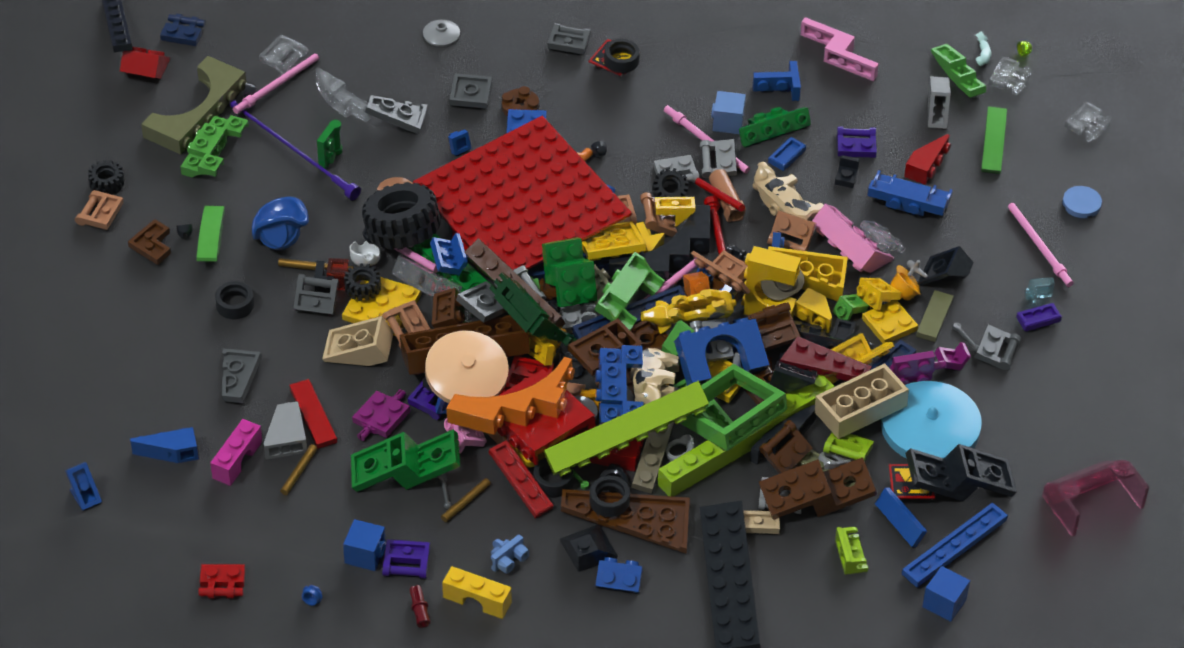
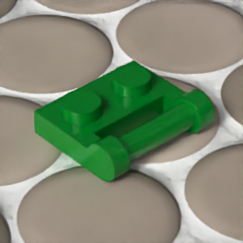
M332 120L317 139L318 164L324 169H327L334 162L336 155H340L343 152V146L340 142L341 122L339 120Z

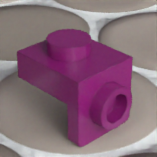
M960 342L956 349L938 347L935 351L938 361L945 360L946 368L961 370L971 357L964 342Z

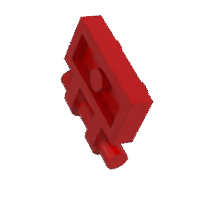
M201 564L200 587L207 588H199V596H207L208 599H215V596H227V599L243 596V588L235 587H244L245 564Z

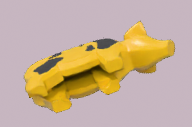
M714 289L702 290L699 294L688 297L678 295L672 298L670 305L664 301H656L655 307L641 312V320L656 324L659 333L662 334L671 328L672 323L676 324L679 320L690 326V323L693 321L728 318L734 312L733 307L736 305V300L732 299V295L728 291Z

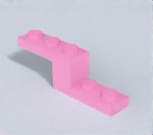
M806 17L803 19L800 35L827 45L824 52V62L872 81L876 79L879 63L852 53L854 49V36Z

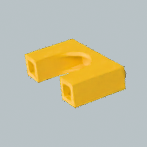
M754 246L751 254L747 253L745 265H748V267H746L744 272V279H746L744 284L748 287L750 293H745L742 298L741 305L744 306V315H750L762 311L763 308L788 302L791 307L789 311L793 318L797 299L788 297L781 301L772 300L763 293L761 281L772 280L794 286L800 272L801 258Z

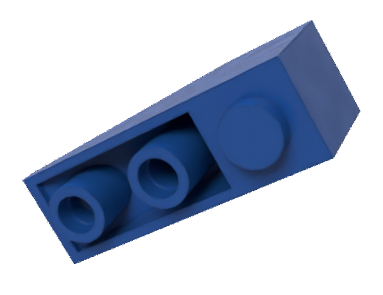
M193 427L130 439L132 454L174 463L199 459Z

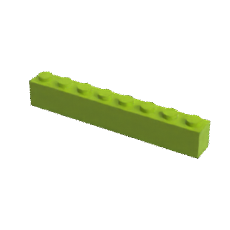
M696 381L545 449L544 455L554 476L559 474L562 477L572 472L571 468L577 465L579 468L590 464V460L597 456L599 459L610 455L609 451L615 448L619 451L628 447V442L635 439L639 442L648 438V433L662 432L668 428L667 425L675 422L677 425L686 421V416L694 413L697 416L704 413L709 402L699 381Z

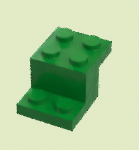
M577 237L543 243L545 283L556 286L557 306L566 307L597 301L594 261L583 258L582 238Z

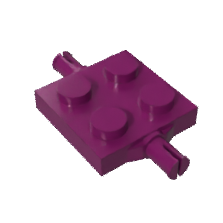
M933 351L893 357L892 365L889 369L906 385L919 381H931L933 372L938 369H946L947 364L945 360L934 362L935 355Z
M399 389L392 397L376 391L352 416L353 423L363 428L357 434L358 439L364 441L371 433L387 438L411 412L410 406L400 401L406 396L404 390Z

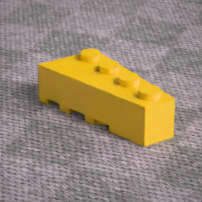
M768 247V250L801 258L800 270L804 275L803 290L810 288L835 301H838L839 297L843 296L848 257Z

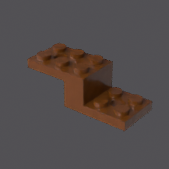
M617 318L569 344L568 351L593 376L596 370H599V353H593V350L599 351L600 348L621 349L622 345L642 346L643 350L656 348L662 351V345L668 335L665 332L660 334L658 326L647 321H641L629 330ZM642 339L650 340V342L645 343V342H642L641 340H642Z
M863 457L823 472L819 459L759 481L773 520L811 505L814 506L817 517L878 495ZM849 480L856 481V483L851 487L845 486L846 482ZM784 490L791 491V493L788 496H781V493Z

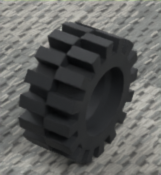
M103 160V163L98 161L96 162L97 165H91L92 168L88 170V180L92 191L96 190L113 195V191L118 193V189L121 190L125 183L124 174L119 163L115 162L113 164V160L107 163L106 160ZM105 176H111L109 179H100Z
M666 168V171L664 169L661 170L653 182V195L657 197H686L689 188L686 175L682 176V171L677 173L676 168H673V171H670V168ZM666 181H673L677 184L678 190L674 193H668L664 190L663 184Z
M361 263L360 267L353 265V269L350 267L348 272H345V292H347L349 297L352 295V299L355 300L358 297V301H362V298L368 301L369 297L373 299L375 294L378 295L379 290L381 291L379 270H376V267L372 266L370 268V264H367L365 267ZM360 280L369 281L367 284H357L356 282Z

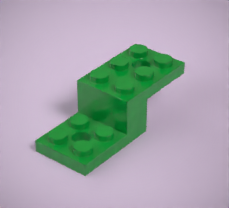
M453 429L421 444H417L405 432H402L351 454L352 488L358 492L393 477L407 490L460 467L458 433Z

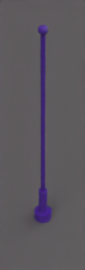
M236 101L230 103L232 108L238 105ZM241 111L329 176L332 182L345 190L344 195L347 198L355 200L359 197L361 188L355 183L348 184L339 176L331 174L247 111Z

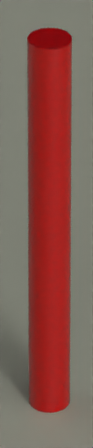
M701 178L695 180L697 186L739 211L745 209L744 204Z

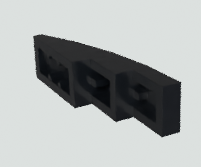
M815 405L793 414L764 434L751 448L750 461L758 464L762 460L764 455L760 452L759 447L771 440L788 420H791L796 425L797 430L803 436L816 420ZM790 434L772 449L773 454L792 438Z

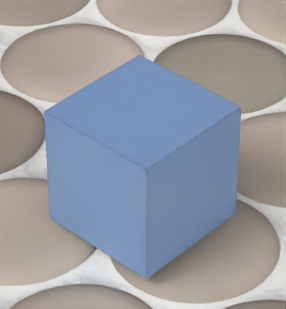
M717 91L716 102L712 105L711 113L713 131L740 134L739 128L743 125L746 94Z

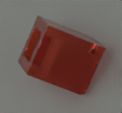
M329 258L326 274L327 276L339 279L338 290H345L344 277L345 272H348L349 259Z

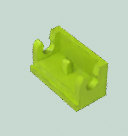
M837 527L835 542L845 575L868 572L867 560L863 554L859 534L848 535L850 533H857V527Z

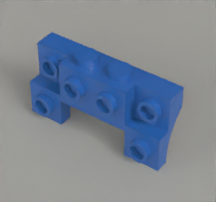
M880 170L877 171L875 178L871 180L867 196L886 201V207L923 216L925 211L943 216L953 192L952 189L949 192L936 189L937 185H934L931 191L929 186L896 178L897 175L895 174L893 177L881 174Z
M622 345L621 349L600 348L599 370H596L595 382L599 383V389H596L595 400L599 401V425L644 405V402L627 401L626 379L627 368H642L643 366L642 346Z

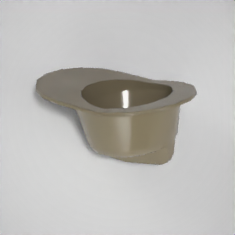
M800 270L794 286L772 280L761 281V289L768 298L781 301L802 289L804 275Z

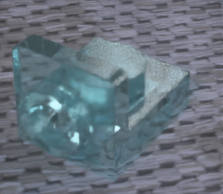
M1053 277L1029 280L1028 288H1025V297L1030 301L1031 307L1036 306L1037 298L1051 297L1053 295L1055 285Z

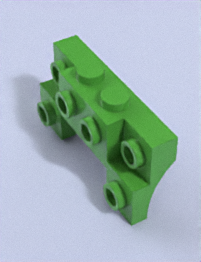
M233 115L229 119L213 116L209 124L205 123L197 131L193 142L189 143L187 148L189 154L180 166L181 175L191 178L197 175H212L216 177L220 165H224V158L218 156L227 144V136L241 138L242 131L245 127L249 126L248 120Z
M634 252L622 270H616L611 279L613 280L612 284L609 282L606 284L602 291L604 295L594 310L611 320V322L618 318L631 330L637 318L626 310L629 303L639 289H642L651 296L655 295L665 280L650 268L644 257Z

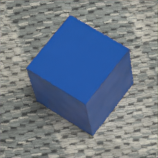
M354 519L343 543L344 563L376 571L386 548L385 527Z
M941 566L925 588L922 607L951 622L967 600L970 580Z

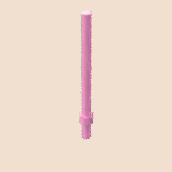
M316 53L253 95L246 96L241 103L233 107V111L238 114L246 108H251L256 104V101L318 61L319 56Z
M669 105L664 108L663 111L672 117L676 124L682 125L700 140L714 141L689 122L681 112H676ZM736 157V167L743 173H748L750 167Z
M1014 203L1009 204L1008 209L1053 267L1055 275L1061 278L1067 287L1072 286L1074 282L1067 274V269L1064 265L1057 261Z

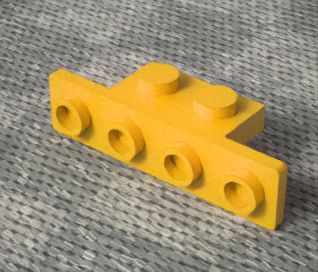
M860 333L830 350L868 365L873 362L872 358L888 354L890 352L889 349L894 347L893 342H885L871 350L864 334ZM833 374L825 375L832 384L838 381Z

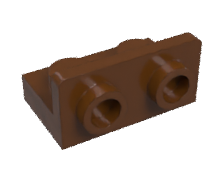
M456 288L434 294L432 326L434 328L462 324L465 321L464 306L456 301L457 294H459Z

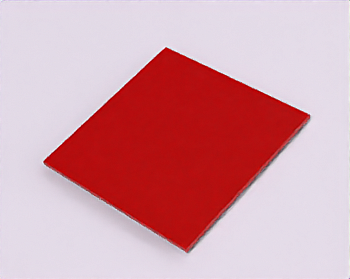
M543 116L413 181V184L425 185L434 192L440 215L456 233L460 234L461 239L468 247L479 238L512 270L523 265L529 270L542 263L543 243L577 237L582 238V241L632 215V212Z

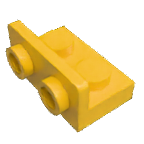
M860 278L857 287V295L875 310H881L883 301L891 302V300H900L901 297L899 290L881 278Z

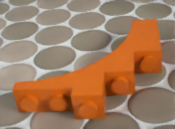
M564 357L557 368L547 377L518 392L492 397H470L454 394L446 408L448 423L495 435L497 429L502 427L504 421L526 426L529 420L534 418L535 412L558 418L561 410L564 411L566 408L567 399L565 398L567 383L573 379L575 369L572 367V359Z

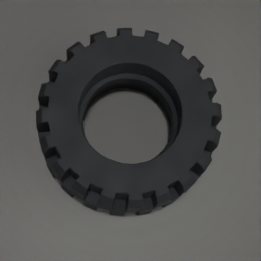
M405 182L404 184L397 183L390 187H383L382 190L374 192V195H370L362 207V217L368 238L373 244L380 248L386 247L388 250H393L394 248L401 250L405 247L411 248L416 244L424 243L426 239L429 240L437 232L441 223L434 192L427 186H421L419 183L411 184L410 182Z

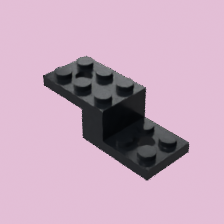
M958 444L945 458L911 448L905 453L914 487L963 502L979 487L1010 497L1017 493L1008 459Z

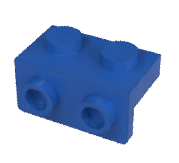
M455 233L452 240L432 238L430 245L438 272L460 275L468 263L460 234Z
M605 557L604 561L599 560L596 587L639 593L641 575L643 573V567L639 566V562L626 560V564L617 563L618 559Z

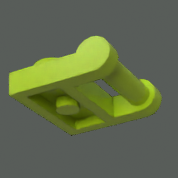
M831 433L825 442L823 452L828 454L832 452L854 460L863 457L865 461L872 450L874 441L853 434H848L838 439Z

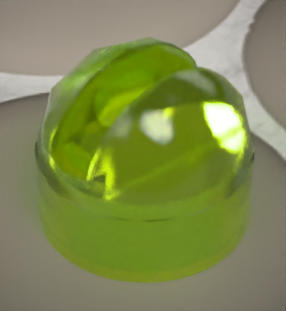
M1018 42L1017 51L1019 56H1027L1032 52L1033 47L1030 42Z

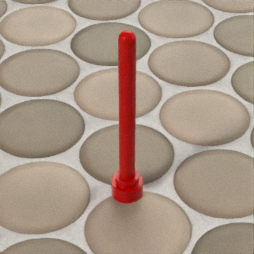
M709 196L705 198L704 205H710L711 221L718 253L720 254L723 250L726 251L718 216L720 202L719 198Z

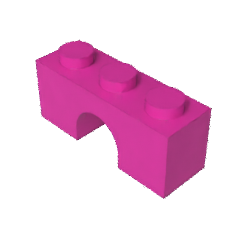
M245 419L241 420L210 463L212 479L229 486L232 485L241 472V462L244 455L253 456L262 443L260 425Z

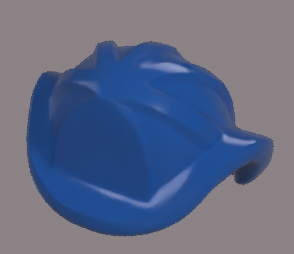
M291 196L277 198L266 203L258 210L253 219V239H260L266 247L273 250H284L291 247L299 238L300 228L309 222V215L305 204L300 199Z

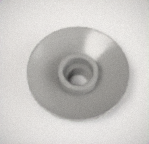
M435 20L424 27L423 37L431 45L439 47L449 46L459 39L460 29L449 20Z

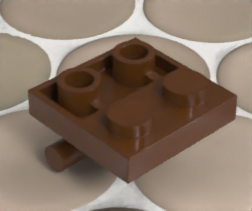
M788 302L777 306L772 305L763 308L762 311L748 315L749 320L756 319L766 352L793 343L797 337H800L789 310H791Z

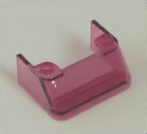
M1105 460L1046 483L1042 495L1073 537L1076 535L1081 514L1072 504L1071 500L1076 499L1079 494L1118 479L1138 507L1143 509L1149 486L1129 461Z

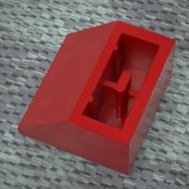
M132 47L133 50L123 51L120 72L161 79L170 61V57L164 56L165 52L148 50V53H146L147 49Z

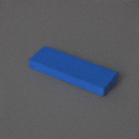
M884 488L875 505L909 545L917 547L927 530L891 488Z

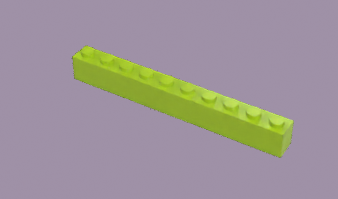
M818 375L814 384L786 394L788 409L730 450L726 451L707 440L659 468L658 486L668 496L674 497L750 452L757 441L778 423L803 409L815 405L817 395L835 386L825 376Z

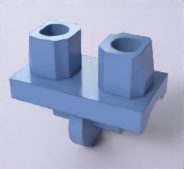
M520 534L511 541L508 539L504 541L496 539L493 541L494 549L490 551L493 562L491 569L494 572L500 569L508 574L515 567L513 558L516 557L520 562H523L529 557V550L523 545V537Z

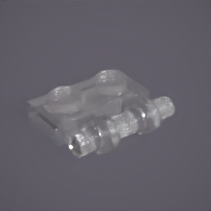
M1002 56L989 79L988 85L1005 91L1010 86L1013 87L1012 94L1018 95L1024 89L1025 81H1028L1031 76V67L1025 66L1024 69L1020 68L1019 61Z
M1086 101L1065 121L1064 127L1078 135L1085 131L1088 133L1085 139L1090 142L1093 139H1097L1100 136V132L1106 130L1113 119L1110 115L1106 117L1101 116L1102 109Z
M862 221L859 227L865 231V236L877 243L879 249L885 252L897 250L899 253H903L905 251L902 241L891 235V231L887 227L882 226L880 223L877 224L875 221Z

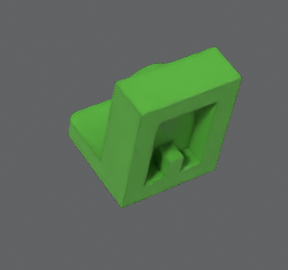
M857 294L843 295L839 297L833 313L839 319L849 321L852 314L866 312L869 305Z

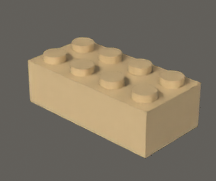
M884 363L817 395L815 413L831 432L840 439L907 407L909 389Z

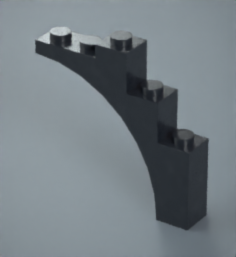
M695 205V212L687 218L685 225L675 237L657 249L641 254L646 259L650 268L665 280L664 282L669 279V268L682 269L689 264L690 252H709L710 205ZM630 257L609 258L610 278L613 277L617 269L622 270Z

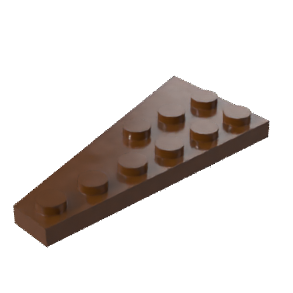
M562 489V512L685 554L687 553L690 498L630 494L629 507L624 513L615 517H604L597 514L591 508L589 503L590 491ZM600 492L597 495L601 501L606 503H614L622 499L620 493Z

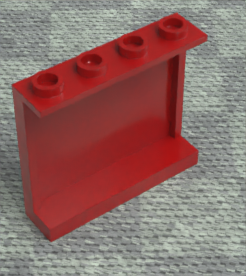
M542 369L498 396L528 388L549 374ZM566 390L565 398L567 399V405L564 411L561 410L558 418L535 412L534 418L530 419L526 426L504 421L502 427L497 429V432L501 436L505 435L512 447L521 451L525 459L537 465L538 454L542 453L545 449L552 447L581 428H584L586 431L594 428L595 415Z

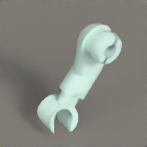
M980 31L976 36L980 43L981 56H978L976 61L980 66H983L989 62L992 52L987 42L988 38Z

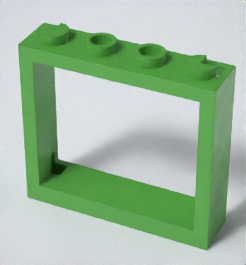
M732 364L701 385L708 402L734 384L743 387L764 399V401L725 428L720 427L700 414L695 416L694 413L686 416L687 420L680 423L726 451L788 409L785 392L735 364Z

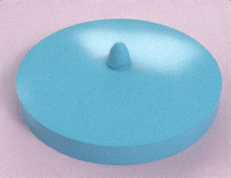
M919 381L906 384L905 386L909 389L907 407L881 419V430L885 440L894 451L905 458V453L910 448L940 458H945L958 444L975 448L979 440L982 423L978 407L966 393L954 386L937 381Z

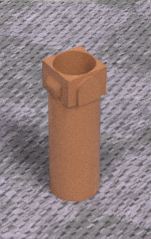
M718 169L710 174L709 181L712 186L744 204L743 201H740L726 170ZM719 199L727 222L743 220L746 207L743 211H739Z

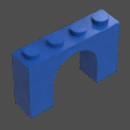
M742 318L733 324L724 322L717 325L718 327L716 328L706 326L698 329V332L691 333L688 330L679 333L674 343L687 386L696 381L703 385L712 379L705 350L707 344L715 340H723L732 344L740 355L743 369L747 372L756 373L765 370L769 366V361L756 319Z

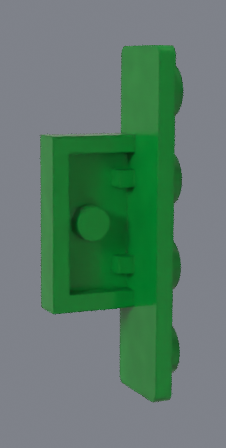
M781 107L771 109V112L755 114L753 118L748 119L749 125L739 128L741 144L744 147L810 126L811 121L808 108L803 107L789 112Z

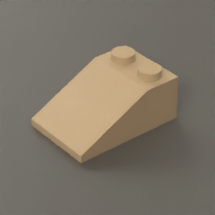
M383 316L331 329L328 333L322 359L324 362L364 366L387 362L394 332Z

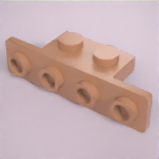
M725 250L713 262L695 251L691 253L695 259L694 263L700 269L706 268L710 275L713 277L717 275L726 285L730 283L739 293L740 291L746 294L750 293V290L742 281L745 269L748 267L743 261Z

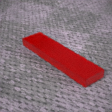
M306 379L290 384V391L295 402L298 401L300 412L317 449L337 443V437L310 380Z
M507 440L489 449L488 453L534 518L553 509L554 505Z

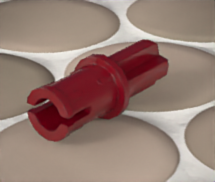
M412 586L410 588L413 603L411 610L414 611L417 627H428L431 624L427 611L428 603L424 600L421 586Z

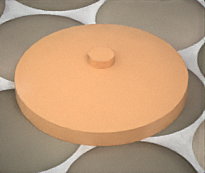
M457 331L443 336L430 348L425 363V376L428 385L439 398L447 403L451 401L454 394L470 397L498 396L506 385L509 371L507 357L499 344L490 337L474 331Z

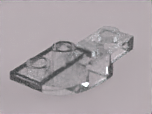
M318 67L315 69L318 90L333 109L346 118L353 114L365 122L371 119V115L365 113L367 101L348 92L344 81L337 79Z
M401 255L398 256L391 273L405 283L430 296L452 288H456L460 293L463 287Z

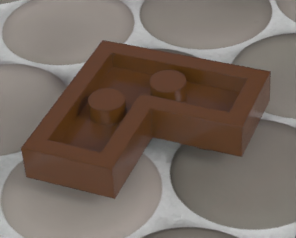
M154 219L128 241V247L158 265L171 254V248L160 242L170 234V228Z

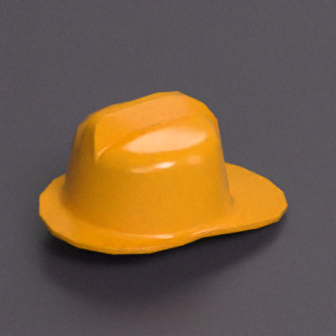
M897 265V273L890 285L901 292L900 299L903 298L909 301L916 295H921L920 287L914 276H908L909 271L903 266Z

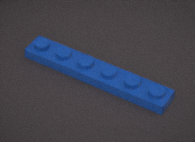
M992 502L903 568L902 575L914 586L919 587L935 575L941 566H947L1007 521L1008 515Z

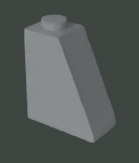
M930 76L928 91L929 128L947 129L951 94L949 78Z
M298 401L277 405L264 441L265 459L305 453L307 451V443Z

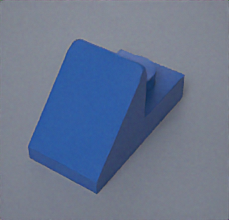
M86 462L65 470L72 487L70 492L81 510L102 502Z

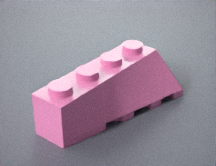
M824 204L812 220L816 222L815 230L820 235L826 236L828 238L827 242L835 248L838 247L841 250L840 254L848 257V260L853 262V267L860 272L872 273L894 259L892 255L881 252L880 249L882 247L879 244L874 243L869 238H865L867 236L865 232L856 226L852 227L854 223L831 205Z

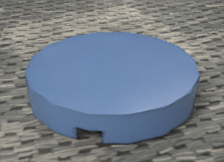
M1074 186L1064 193L1062 204L1068 214L1078 218H1087L1088 216L1092 215L1093 217L1098 214L1102 199L1098 192L1090 187Z

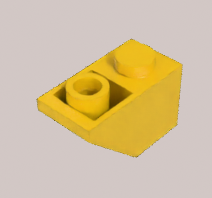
M808 288L796 301L794 316L810 324L819 325L822 329H827L826 332L829 333L831 331L832 315L826 296Z

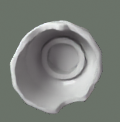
M355 241L349 246L351 260L358 267H360L361 263L365 267L367 264L373 266L381 258L380 248L374 244H369L367 241L362 245H358Z

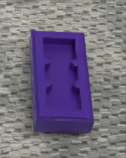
M1054 303L1017 312L1016 315L1024 331L1058 323L1062 320V316Z

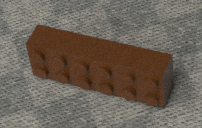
M510 315L495 317L484 323L479 320L399 335L402 358L409 375L423 374L425 372L427 354L433 344L443 336L457 331H474L490 337L499 344L506 357H519L530 353L528 333Z

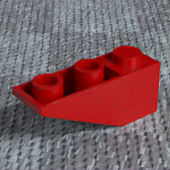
M946 134L915 150L906 163L904 177L926 185L929 178L932 179L934 177L936 167L942 164L943 155L948 154L950 150V135Z

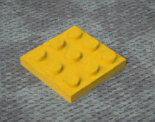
M633 221L616 223L582 241V249L587 259L594 261L600 260L603 257L616 258L623 254L633 255L634 252L639 254L642 251H647L646 243Z
M380 277L381 291L379 290V294H375L373 299L369 297L368 301H365V298H362V301H358V297L355 300L351 298L342 313V320L357 323L380 317L384 312L413 300L417 304L422 295V290ZM362 280L360 282V284L369 283V281ZM398 315L394 316L402 330L404 327Z

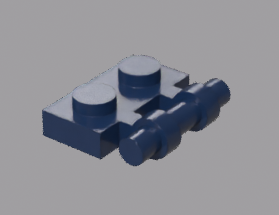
M178 13L176 15L169 14L168 21L174 23H165L160 34L161 40L197 46L202 35V29L197 27H205L206 21L195 16L190 18Z

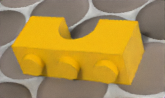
M451 566L442 582L443 598L462 605L467 597L474 598L481 603L484 613L501 619L504 618L512 603V587Z

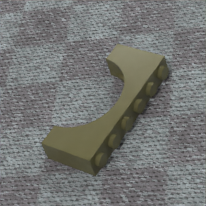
M207 56L197 66L198 80L204 83L210 90L207 98L198 107L183 114L166 116L152 112L141 124L143 138L181 155L188 148L189 143L193 142L197 131L205 123L209 124L213 116L221 114L228 104L234 101L235 97L245 89V84L247 83L245 72Z

